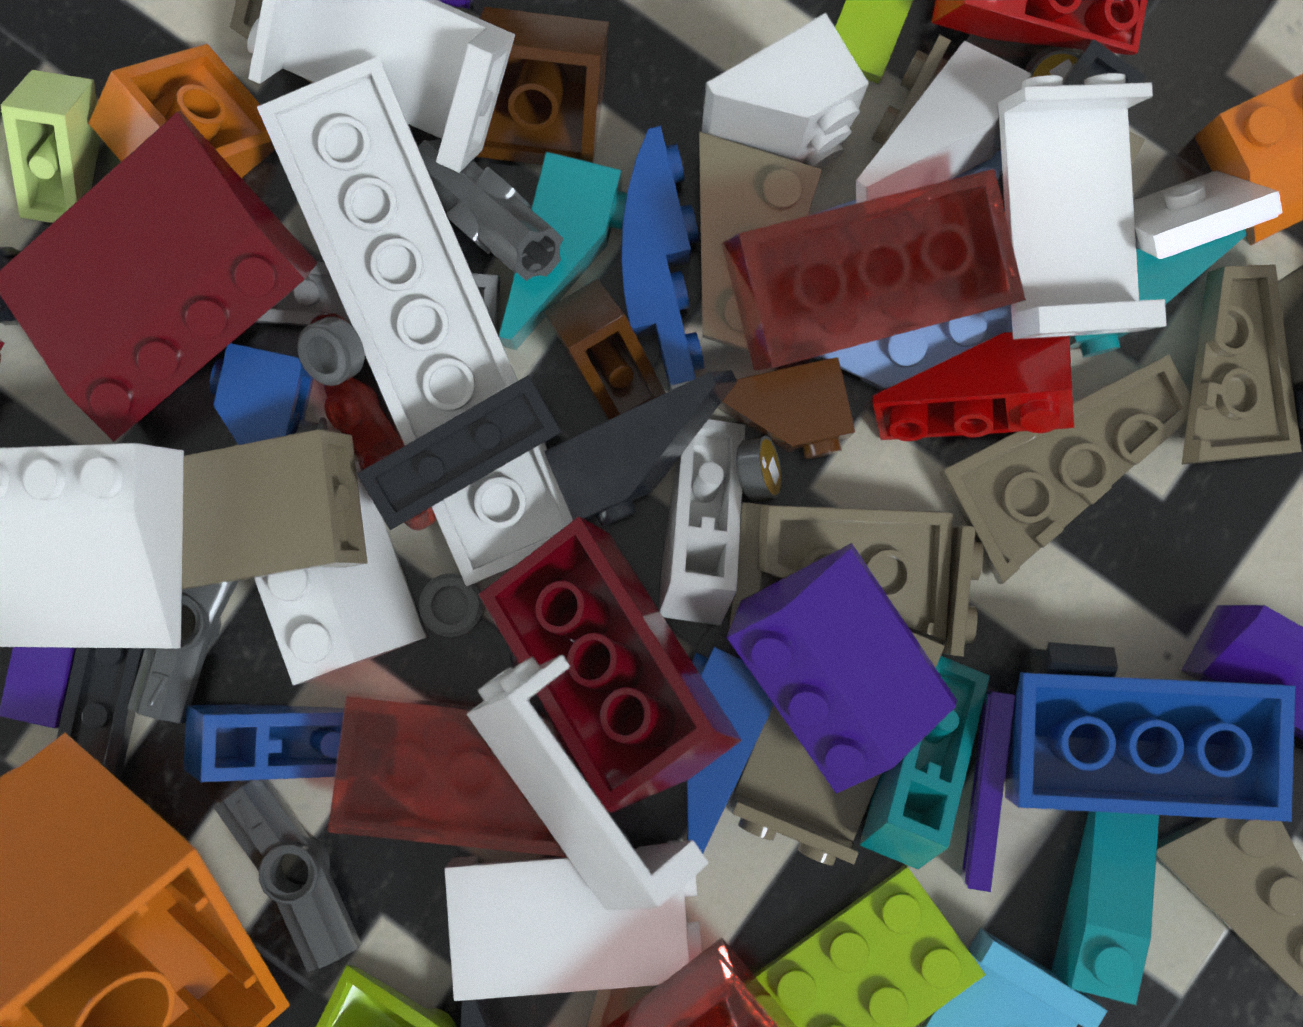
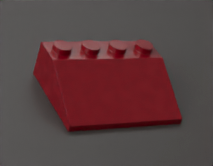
M180 110L0 270V295L65 394L115 442L302 283L316 266L317 262Z

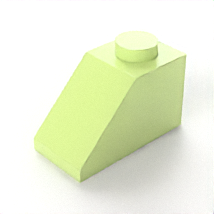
M31 70L0 105L20 218L54 223L92 188L101 139L88 124L97 105L93 79Z

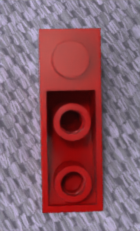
M936 0L931 23L986 39L1081 50L1095 39L1113 53L1135 55L1139 49L1148 0Z
M1003 332L873 395V407L880 439L917 441L927 437L959 435L981 437L991 433L1022 431L1047 433L1054 429L1074 428L1070 337L1013 339V332Z

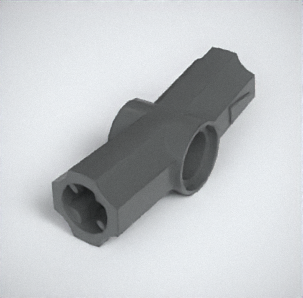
M442 139L424 140L418 146V149L442 205L447 211V218L487 254L491 251L514 273H518L524 280L527 281L539 275L546 277L561 260L559 250L563 238L548 223L529 209V203L492 169L486 167L483 170L472 160L460 173L436 163Z
M239 581L182 590L181 607L186 605L194 613L196 621L194 631L187 639L183 640L181 638V648H145L127 709L139 715L175 723L186 722L187 705L192 704L208 646L219 635L222 625L221 615Z
M251 780L214 808L259 871V883L262 890L271 900L276 901L307 972L331 964L362 945L329 872L330 857L325 846L317 839L308 836L269 780ZM285 854H295L306 862L309 877L305 884L293 883L285 877L282 871V860Z

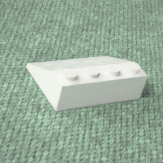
M137 443L0 448V647L181 648L183 450Z

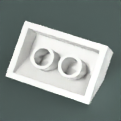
M825 13L707 82L702 132L816 168H822L843 153L844 149L841 145L845 143L846 138L852 132L850 128L854 119L860 113L858 108L869 83Z
M362 461L355 462L356 473L365 469ZM358 475L357 481L368 564L345 568L315 567L254 578L293 685L311 682L427 638L386 523Z

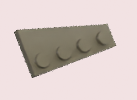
M1169 354L1074 402V428L1054 429L1047 433L1016 432L940 471L967 526L976 527L975 541L983 544V556L998 584L1005 583L1020 569L1022 564L1040 548L1048 545L1064 530L1063 528L1089 505H1093L1112 488L1111 486L1134 465L1144 460L1188 420L1191 394Z

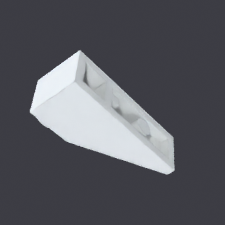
M964 41L856 180L857 217L868 222L991 159L1001 147L998 102L1022 89L1021 82L1031 78V73Z
M708 419L676 461L662 558L658 610L665 618L721 625L737 591L742 488L737 473L736 454L741 441L745 440L746 425Z

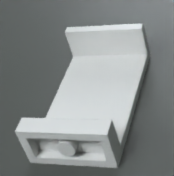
M263 0L260 17L254 23L247 42L248 52L253 54L248 79L261 84L281 69H286L310 81L317 82L378 56L407 123L441 138L442 141L436 163L460 173L483 149L515 34L438 0Z
M1119 73L1102 74L1086 78L1084 85L1063 86L1062 77L1057 75L1038 76L1022 81V89L998 102L1013 339L1129 333L1165 327V299L1139 301L1128 108L1153 96L1152 83L1125 84V75Z
M562 655L541 665H538L534 657H530L514 669L509 667L495 676L478 690L484 701L469 711L467 716L605 910L659 908L709 863L693 840L642 846L634 851L527 699L570 667Z
M680 840L667 841V843L680 842ZM478 856L452 858L445 867L454 1001L691 983L689 962L702 961L699 921L686 922L684 897L697 896L696 875L659 908L605 910L568 856L478 863Z

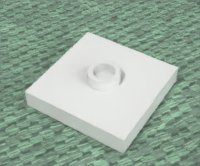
M1214 171L1133 200L1136 248L1159 259H1163L1276 218L1278 214L1282 213L1279 191Z

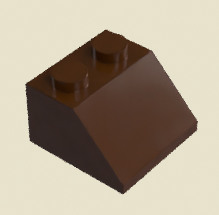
M484 7L479 19L515 34V38L484 146L476 157L543 165L546 152L594 163L605 82L609 22Z

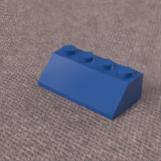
M1021 672L1014 701L1005 775V798L1018 808L1292 822L1295 686Z

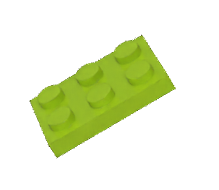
M905 864L753 974L751 981L784 1027H915L986 974Z

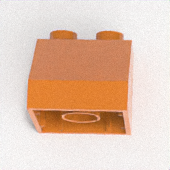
M66 733L62 734L23 765L10 770L0 777V1027H267L290 1006L197 850Z

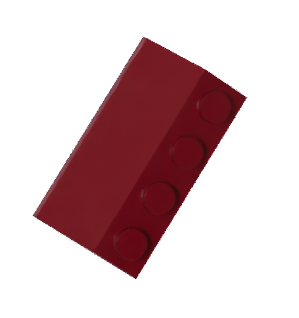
M578 516L478 594L519 664L530 657H534L538 665H541L561 655L570 667L536 692L606 812L612 813L689 780L742 741L612 536Z

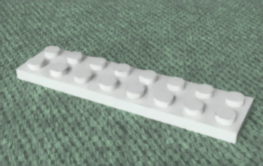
M376 56L258 106L257 109L347 315L362 341L365 356L404 445L411 443L517 382L518 379L451 223L446 216L445 209L379 57ZM545 442L432 506L466 587L514 567L573 521L544 451L548 450Z

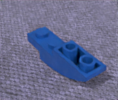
M661 126L648 129L635 161L627 191L622 229V271L628 322L637 338L656 334L669 390L671 391L696 379L694 371L705 369L698 335L696 332L685 334L679 311L690 308L682 271L670 273L669 267L690 263V243L699 242V233L692 205L680 206L675 183L685 181L677 144L665 146Z

